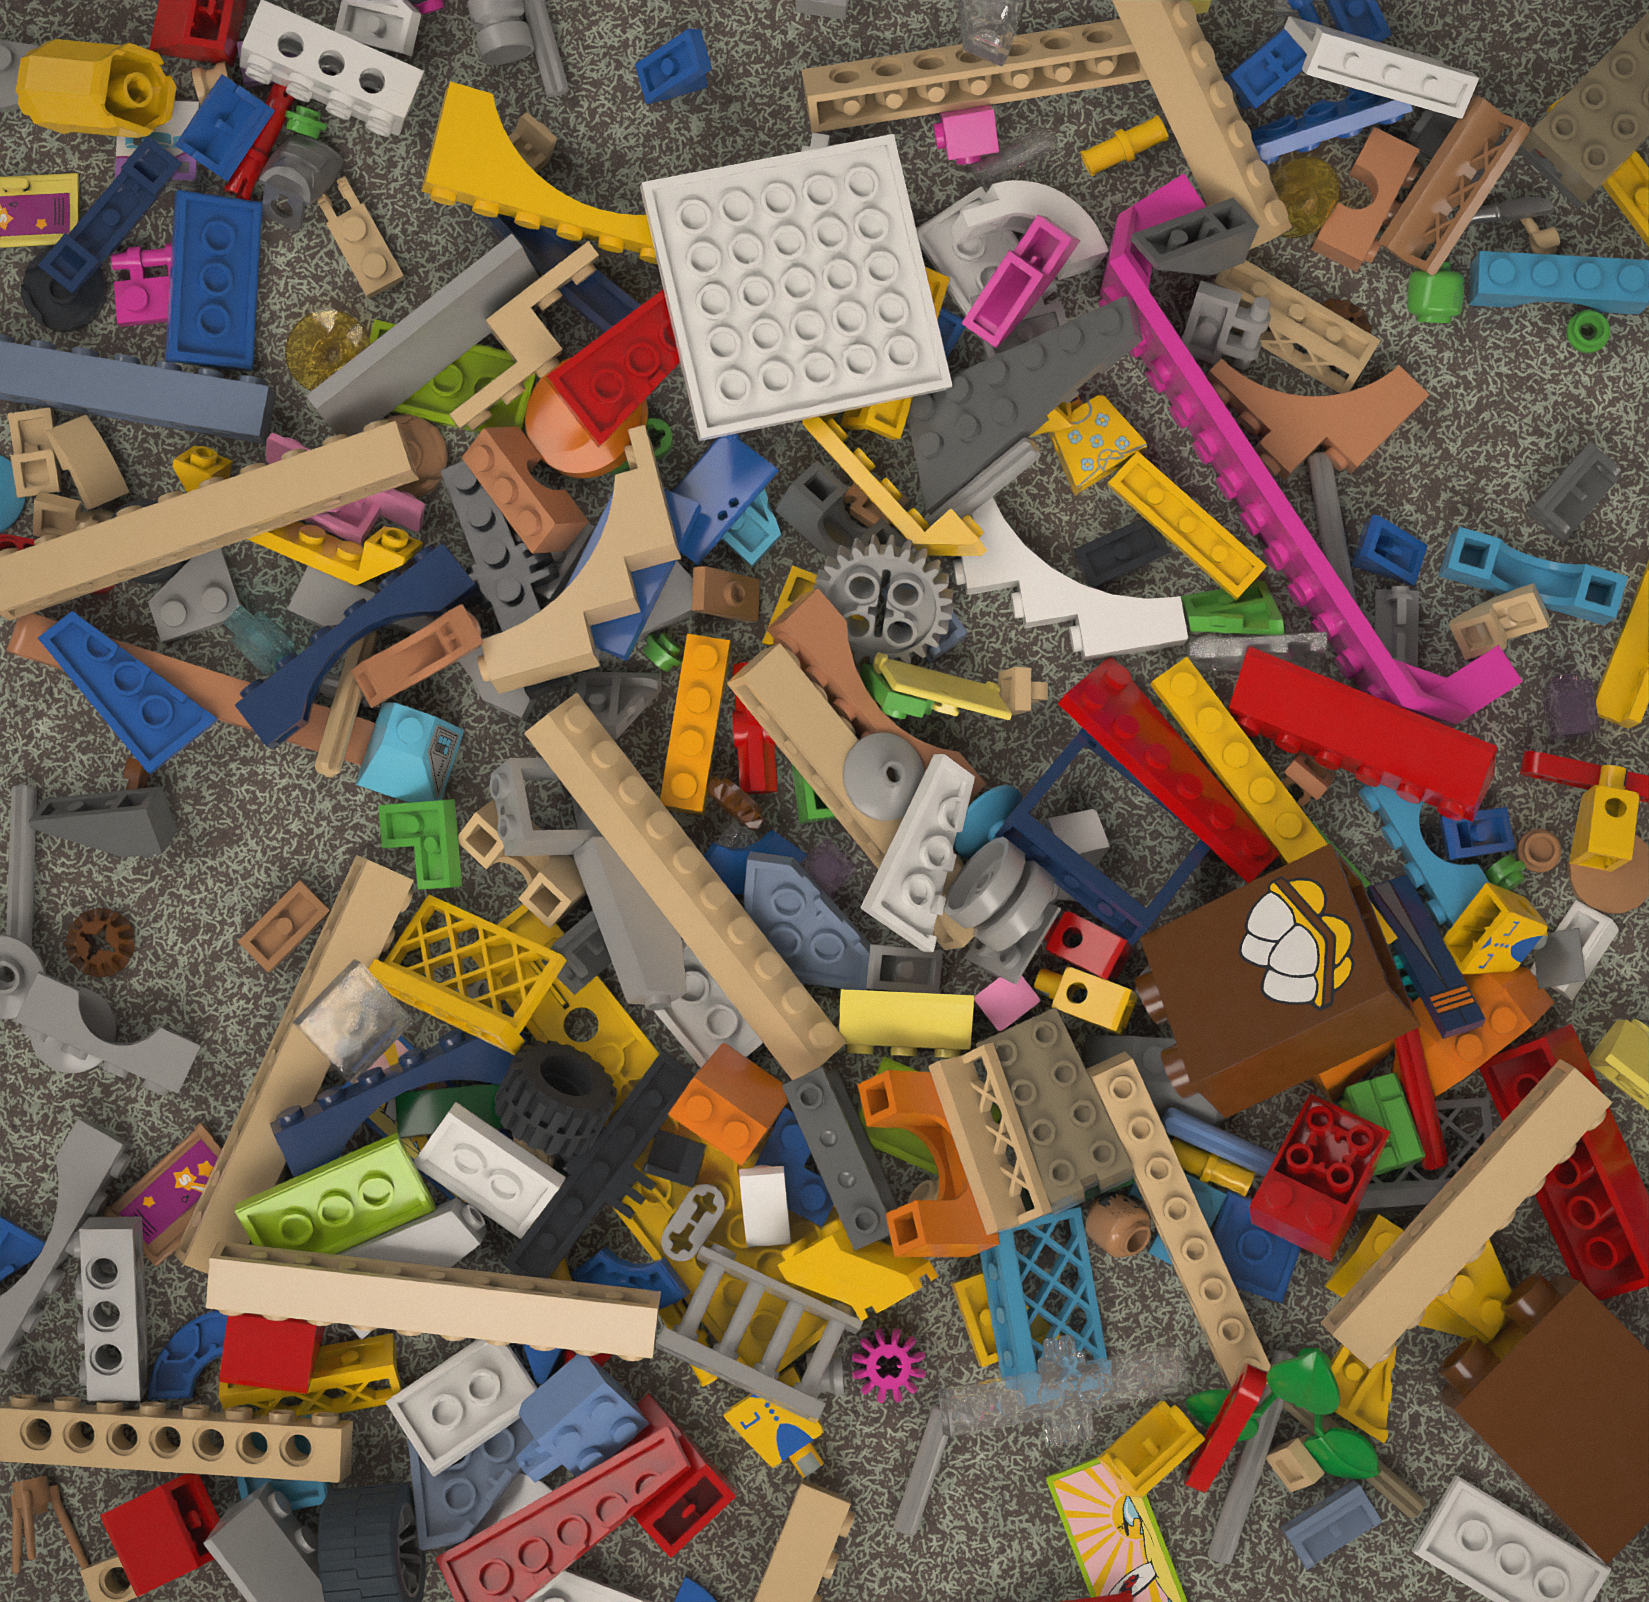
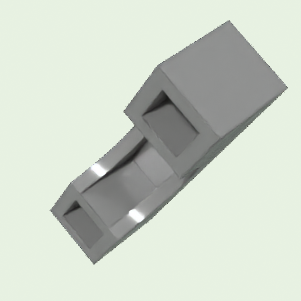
M41 971L38 972L15 1019L16 1022L23 1025L20 1030L21 1033L41 1042H45L47 1036L64 1043L61 1048L63 1052L84 1061L88 1054L104 1061L102 1069L126 1079L129 1072L145 1079L143 1087L162 1096H167L169 1090L179 1093L201 1047V1043L161 1025L151 1034L137 1041L121 1043L107 1040L96 1034L84 1020L80 1009V989Z

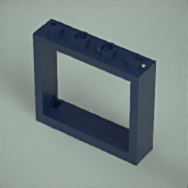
M1081 728L1007 818L995 836L998 838L1005 837L1025 853L1026 861L1034 860L1055 877V884L1133 946L1152 925L1210 850V847L1200 839L1151 903L1145 908L1033 818L1029 813L1082 748L1086 746L1184 824L1084 728Z

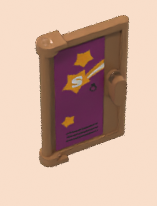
M202 1122L196 1125L194 1131L117 1201L102 1210L105 1217H142L144 1255L156 1267L177 1249L222 1151V1147L214 1140L216 1137L209 1130V1127Z

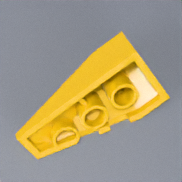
M1371 1213L1325 1287L1343 1298L1404 1230L1381 1215ZM1436 1298L1425 1308V1315L1418 1324V1326L1464 1338L1477 1335L1484 1343L1490 1341L1489 1338L1478 1332ZM1509 1317L1502 1325L1500 1330L1511 1320Z

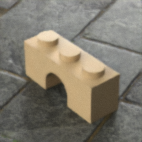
M493 799L475 812L458 835V843L485 869L498 862L507 863L518 869L528 884L519 900L547 927L552 928L574 910L587 894L576 862L569 855L505 856L503 841L498 836L497 824L499 819L495 799ZM531 820L533 830H541V829Z

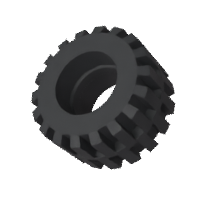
M548 1040L547 1043L533 1041L531 1045L525 1044L520 1048L519 1052H516L495 1094L496 1115L502 1118L500 1122L504 1128L513 1132L512 1136L518 1141L522 1140L528 1144V1147L534 1150L540 1149L545 1154L554 1156L555 1153H559L563 1157H570L573 1153L578 1155L585 1153L587 1148L591 1149L615 1106L617 1088L613 1086L614 1080L611 1075L604 1072L605 1068L599 1062L591 1059V1056L586 1052L578 1051L574 1046L568 1044L561 1045L557 1041Z

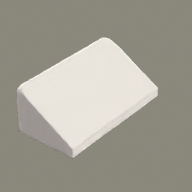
M1575 900L1555 932L1579 928L1585 976L1587 979L1619 929L1609 917ZM1534 962L1530 971L1537 978ZM1585 981L1552 986L1551 988L1569 1000H1573Z

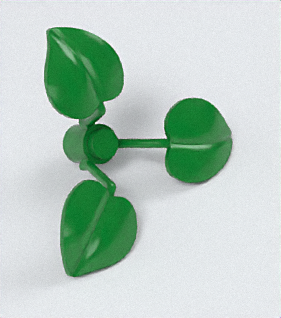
M1303 1348L1298 1351L1295 1358L1282 1360L1270 1367L1266 1379L1272 1391L1255 1408L1237 1441L1249 1440L1257 1434L1259 1424L1255 1418L1261 1417L1279 1397L1284 1401L1295 1403V1406L1298 1408L1303 1406L1308 1411L1314 1413V1431L1317 1435L1307 1437L1304 1446L1323 1471L1345 1479H1367L1380 1474L1381 1469L1379 1468L1377 1452L1364 1436L1341 1427L1330 1428L1326 1431L1323 1426V1415L1333 1413L1337 1410L1340 1403L1339 1388L1331 1370V1360L1326 1354L1321 1352L1319 1348ZM1213 1389L1190 1395L1186 1399L1185 1404L1189 1412L1208 1430L1230 1390Z

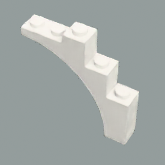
M993 497L970 515L983 530L984 534L979 539L988 551L982 556H959L960 559L952 560L956 585L964 584L966 595L1017 587L1018 592L1011 593L1012 608L1015 619H1023L1024 628L1075 620L1076 626L1069 627L1070 640L1073 652L1081 651L1082 662L1184 645L1188 640L1181 596L1144 599L1112 595L1082 585L1051 568L1027 548L1004 520Z

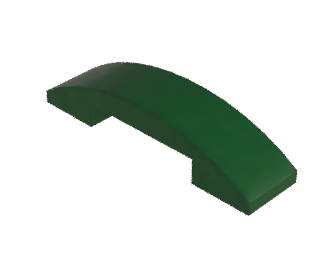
M500 1084L401 1093L395 1097L397 1132L400 1138L432 1136L455 1102L494 1129H505L500 1122L502 1118L496 1115L495 1112L496 1103L494 1098Z

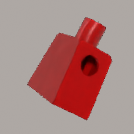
M1068 910L1063 913L1061 918L1056 917L1044 937V940L1048 941L1045 949L1050 954L1085 973L1112 983L1117 982L1134 950L1127 940ZM1078 934L1082 936V942L1076 948L1068 945L1069 939L1073 935Z

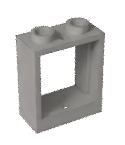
M509 758L490 774V793L496 803L499 819L497 831L499 838L503 841L505 856L574 855V851L592 837H604L572 795L578 830H533L523 780H560L543 758Z

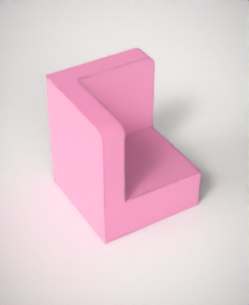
M1022 975L1016 985L999 977L974 997L976 1006L980 1007L998 1031L1004 1030L1041 1001Z

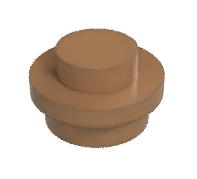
M1544 829L1531 830L1520 838L1517 844L1518 860L1524 862L1527 870L1536 873L1546 872L1555 867L1559 862L1561 845L1553 833Z

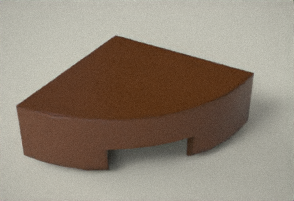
M129 757L126 760L123 777L129 779L126 790L146 788L150 774L137 759Z

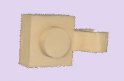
M40 491L34 499L33 535L42 537L49 534H59L63 536L75 532V527L89 520H100L101 522L110 520L113 513L101 509L81 512L82 501Z

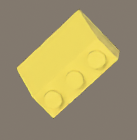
M841 989L839 1033L846 1040L844 1045H847V1053L873 1054V1046L891 1047V1055L917 1056V1048L935 1049L934 1057L961 1056V1050H970L974 995Z
M1627 1019L1617 1020L1587 1059L1595 1070L1649 1111V1027L1637 1019H1633L1631 1022Z

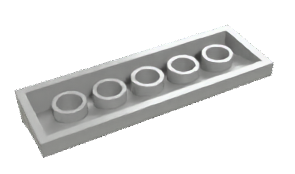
M510 234L306 395L307 399L336 435L346 434L348 437L364 432L363 428L366 425L384 418L447 368V366L490 334L491 330L486 325V319L540 278L529 261L522 245L513 234Z

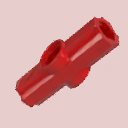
M749 662L733 664V676ZM735 694L736 710H732L734 748L738 749L740 788L745 793L751 795L777 792L778 785L777 762L775 761V746L777 744Z

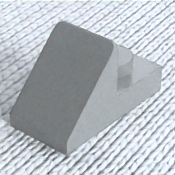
M870 944L866 988L939 994L943 951L923 952L917 948Z

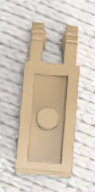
M343 176L336 180L338 189L343 198L347 199L352 209L337 217L327 193H324L317 199V202L329 221L326 223L365 295L370 299L405 280V277L364 203H359L346 177Z

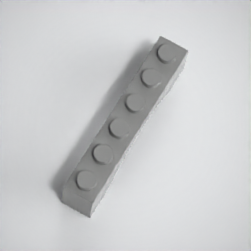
M307 566L287 610L294 616L320 628L327 625L334 628L346 618L343 613L349 606L361 598H365L368 601L381 590L378 588V585L369 581L361 583L360 586H354ZM421 616L399 620L383 628L403 630L414 634L435 620ZM484 634L480 635L482 639L489 637ZM482 646L458 660L473 680L482 700L487 705L523 722L527 721L537 698L530 700L524 687L499 694L491 681L484 682L477 660L478 656L484 655Z
M77 1119L55 1157L59 1179L58 1205L52 1230L42 1252L28 1272L14 1286L0 1296V1374L2 1371L9 1372L15 1365L21 1354V1349L17 1347L25 1332L30 1334L35 1329L44 1311L39 1308L47 1293L53 1295L62 1283L66 1272L61 1270L69 1254L74 1256L73 1240L75 1232L79 1231L91 1215L93 1217L100 1215L110 1197L105 1191L113 1177L119 1179L131 1161L132 1156L128 1155L127 1152L132 1144L89 1119Z

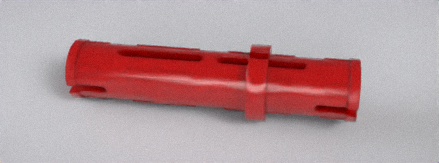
M274 82L265 104L275 111L229 179L227 185H225L223 190L228 195L232 196L234 192L236 193L235 198L250 200L254 186L262 169L269 160L268 156L287 118L285 117L286 110L290 111L295 100L294 97L286 93L287 87Z

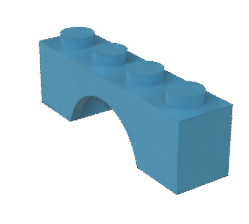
M1479 251L1470 263L1469 305L1512 308L1536 302H1567L1585 305L1600 313L1639 315L1649 305V260Z
M1463 527L1457 528L1450 535L1438 575L1439 577L1500 595L1535 583L1545 608L1600 625H1606L1617 617L1628 576L1587 564H1565L1537 558L1511 548L1500 538Z
M1360 782L1363 788L1359 790V795L1363 803L1371 813L1377 810L1385 824L1381 828L1385 840L1393 850L1400 849L1408 862L1403 865L1406 875H1408L1414 887L1422 886L1430 899L1426 903V908L1432 919L1438 926L1444 923L1447 930H1449L1486 882L1489 883L1478 864L1457 865L1446 862L1437 857L1428 848L1422 838L1419 827L1422 801L1419 804L1410 803L1400 798L1395 790L1380 784L1379 787H1372Z

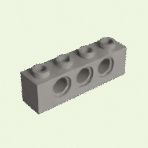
M89 1217L79 1231L75 1232L73 1240L74 1256L81 1260V1274L77 1275L75 1284L76 1299L83 1302V1317L79 1318L77 1327L78 1342L85 1345V1360L81 1361L79 1370L80 1384L87 1387V1401H140L149 1388L142 1217ZM107 1258L112 1260L117 1266L118 1273L110 1274L105 1272L99 1264V1259ZM109 1301L114 1303L118 1307L120 1315L110 1316L106 1314L102 1309L101 1302ZM111 1344L116 1346L120 1350L122 1358L115 1359L109 1357L105 1353L103 1345Z

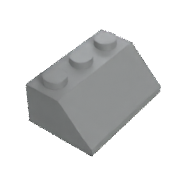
M269 1482L229 1508L203 1543L247 1602H326L320 1582L317 1539L308 1527L302 1526L293 1515L290 1502L286 1496L280 1491H275Z

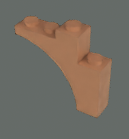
M1223 359L1217 362L1206 376L1224 405L1229 403L1240 413L1238 420L1242 426L1251 434L1257 435L1260 433L1264 437L1255 448V451L1271 476L1275 477L1278 474L1284 481L1320 445L1326 450L1323 454L1330 459L1335 469L1338 471L1345 469L1352 474L1430 395L1400 365L1381 379L1365 387L1330 396L1293 395L1264 387L1234 370Z

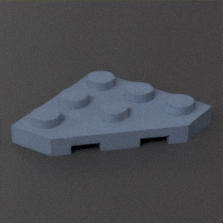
M750 851L747 858L743 908L798 980L804 984L867 991L871 943L794 857Z
M521 1418L435 1477L430 1473L408 1438L418 1542L421 1550L458 1545L466 1541L489 1514L522 1470L517 1463L516 1457L534 1438Z

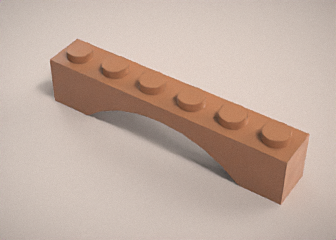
M819 588L800 595L766 629L774 638V645L780 643L784 648L789 649L797 656L801 664L800 669L811 682L818 684L825 691L831 704L830 706L839 716L844 717L852 724L856 734L859 736V740L870 734L881 732L891 733L903 738L918 753L923 764L924 773L934 754H945L975 776L970 801L986 786L985 781L960 752L941 749L916 739L899 728L880 710L866 690L855 667L848 640L847 621ZM888 767L887 775L894 782V772L891 767Z

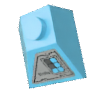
M383 702L355 785L408 803L442 800L464 730L440 718L401 704Z

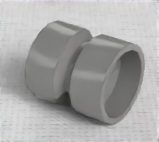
M468 0L467 6L474 29L480 31L476 36V41L483 63L487 65L506 64L523 59L534 51L535 47L529 25L522 21L524 19L523 13L525 12L522 0Z

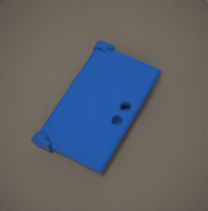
M737 434L718 437L672 490L676 494L700 503L702 507L681 550V553L696 565L702 562L779 472L774 465L743 443Z

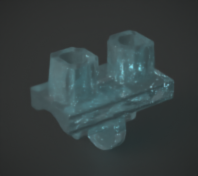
M240 605L224 621L227 628L235 634L230 641L264 675L268 672L276 673L275 665L282 658L294 652L293 646L295 643L261 610L253 616L245 607Z

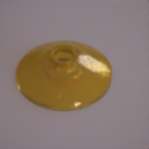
M1303 157L1292 160L1279 168L1270 178L1279 200L1283 202L1287 209L1288 219L1292 226L1291 229L1279 235L1281 237L1299 238L1313 233L1328 221L1336 209L1340 197L1339 178L1334 169L1321 159Z
M319 310L303 317L291 330L285 347L286 363L295 380L304 388L313 391L370 346V340L362 325L349 314L338 310ZM328 349H336L338 351V357L333 362L324 361L323 356Z

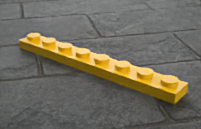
M1185 657L1151 682V687L1251 821L1279 852L1278 857L1284 865L1327 845L1326 841L1188 657ZM1372 904L1386 942L1389 945L1398 937Z

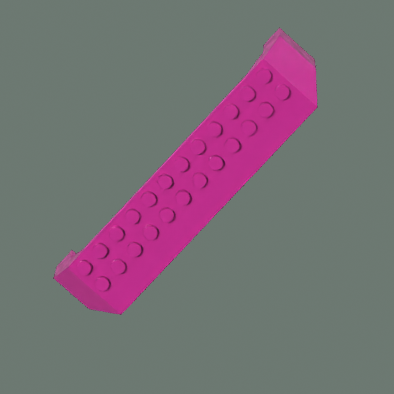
M1183 173L1118 215L1099 295L1102 299L1098 301L1099 307L1124 296H1128L1135 302L1143 341L1129 353L1133 358L1141 357L1149 369L1145 372V375L1151 387L1158 394L1161 392L1165 393L1172 404L1168 409L1173 420L1180 429L1187 427L1196 440L1192 443L1196 455L1203 464L1211 463L1218 473L1219 477L1216 478L1217 486L1227 500L1230 501L1234 498L1243 511L1239 517L1245 529L1251 536L1258 534L1267 547L1263 550V554L1271 568L1275 572L1282 570L1290 582V585L1287 586V591L1292 600L1299 608L1306 606L1314 618L1310 622L1311 627L1318 639L1323 644L1329 642L1338 656L1334 658V661L1341 674L1347 680L1353 678L1362 692L1452 728L1523 681L1499 645L1448 678L1392 658L1148 290L1152 264L1130 239L1133 233L1206 207Z

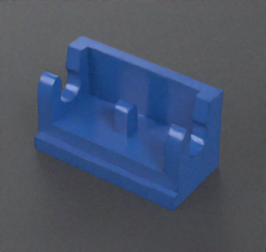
M1283 27L1223 76V78L1239 96L1240 100L1237 104L1240 108L1247 109L1252 107L1256 109L1302 71L1307 54Z
M221 74L175 146L228 182L275 110Z

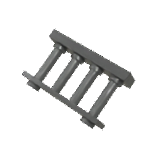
M820 1067L783 1084V1090L854 1251L878 1240L883 1241L890 1238L885 1213L899 1208L900 1205L868 1137V1133L860 1119L839 1068L825 1072L824 1067Z

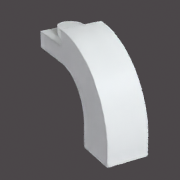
M1012 180L992 184L982 200L974 201L959 211L960 215L950 229L956 244H960L1003 230L1025 234L1037 215L1046 216L1080 240L1078 246L1057 274L1059 280L1096 268L1109 251L1098 227L1079 204L1054 188L1030 181Z

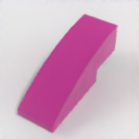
M1037 215L1015 250L1008 251L961 324L995 348H998L1049 287L1080 243V240L1048 217Z

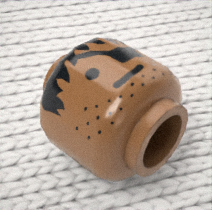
M1112 1192L1092 1202L1088 1209L1085 1229L1089 1238L1105 1252L1115 1258H1123L1138 1254L1148 1244L1151 1235V1220L1149 1214L1130 1197L1122 1192Z

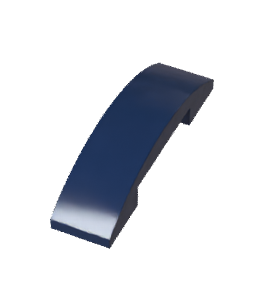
M148 135L121 166V173L69 234L65 233L38 264V267L70 293L74 294L103 265L137 226L182 166V162Z

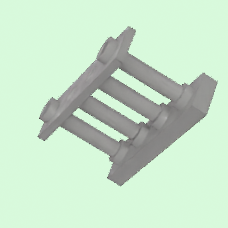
M713 1244L711 1249L702 1245L698 1252L697 1260L708 1264L680 1325L675 1324L672 1330L663 1326L655 1348L816 1424L826 1403L818 1400L820 1393L817 1391V1388L844 1329L856 1335L863 1321L855 1318V1310L843 1303L833 1301L831 1306L734 1261L737 1255L725 1247ZM725 1272L748 1283L721 1343H715L713 1349H710L696 1342L699 1337L696 1331ZM765 1291L788 1302L761 1362L755 1363L754 1367L750 1368L737 1361L739 1354L736 1353V1350ZM805 1310L828 1321L801 1382H795L794 1387H790L777 1380L779 1373L776 1370Z

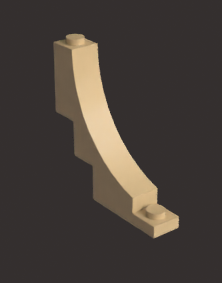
M645 425L628 429L632 445L625 446L624 449L631 471L615 475L613 499L606 525L590 559L578 576L555 600L534 616L502 633L482 639L484 642L482 644L484 655L477 657L483 681H491L499 694L600 666L591 626L641 612L631 572L681 559L653 445Z

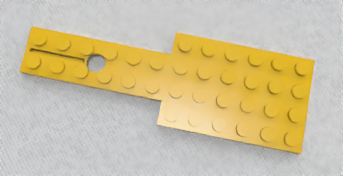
M524 904L497 924L548 949H551L553 944L565 934L557 923L552 928L547 927ZM508 943L490 949L493 964L514 956L512 945ZM482 952L471 956L479 968L485 967ZM541 958L535 960V962L532 961L524 964L526 979L542 973L546 966L541 962ZM516 968L495 975L498 990L519 982ZM598 975L576 995L556 977L553 985L550 986L525 1025L537 1041L547 1043L548 1040L557 1041L561 1045L568 1044L574 1046L576 1050L589 1054L591 1059L599 1062L605 1068V1073L611 1075L614 1080L613 1086L617 1088V1096L615 1098V1106L604 1125L605 1127L660 1054ZM521 994L505 999V1001L516 1013L522 1004ZM565 1000L570 1005L566 1010L563 1007L566 1004ZM577 1008L591 1010L598 1019L597 1033L586 1042L572 1040L565 1031L564 1025L567 1015ZM669 1116L660 1130L708 1145L695 1187L700 1184H711L718 1187L725 1197L723 1214L703 1246L711 1249L713 1244L725 1247L737 1255L734 1260L829 1306H831L833 1301H838L853 1308L852 1305L786 1281L778 1267V1263L784 1260L781 1254L783 1249L802 1238H805L808 1244H811L823 1237L820 1232L821 1226L788 1210L791 1244L747 1247L739 1169H749L755 1166L774 1129L773 1125L747 1163L741 1166ZM654 1138L633 1165L641 1172L648 1160ZM642 1172L657 1183V1185L651 1191L644 1188L638 1181L632 1188L646 1197L642 1205L627 1195L622 1202L628 1204L636 1212L631 1220L614 1207L612 1208L654 1261L663 1257L668 1260L691 1291L684 1298L690 1304L708 1264L697 1260L698 1252L693 1258L686 1261L670 1259L663 1251L661 1237L683 1200L693 1188ZM708 1191L705 1196L695 1195L693 1201L698 1204V1208L692 1218L697 1222L700 1221L703 1214L707 1211L713 1214L716 1212L717 1206L713 1204L715 1197L713 1193ZM833 1205L823 1226L839 1218L835 1205ZM688 1223L680 1234L674 1231L670 1234L669 1238L674 1241L672 1249L675 1252L679 1253L683 1248L689 1251L692 1249L694 1244L689 1241V1236L695 1226ZM725 1272L701 1320L719 1344L748 1283ZM765 1291L763 1292L736 1350V1353L739 1354L738 1362L750 1368H753L755 1363L761 1362L788 1302ZM804 1310L776 1372L782 1371L818 1342L828 1321Z

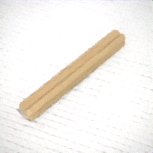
M376 631L356 642L347 652L315 763L317 773L324 774L325 777L333 778L335 774H339L363 694L350 670L374 655L378 641Z

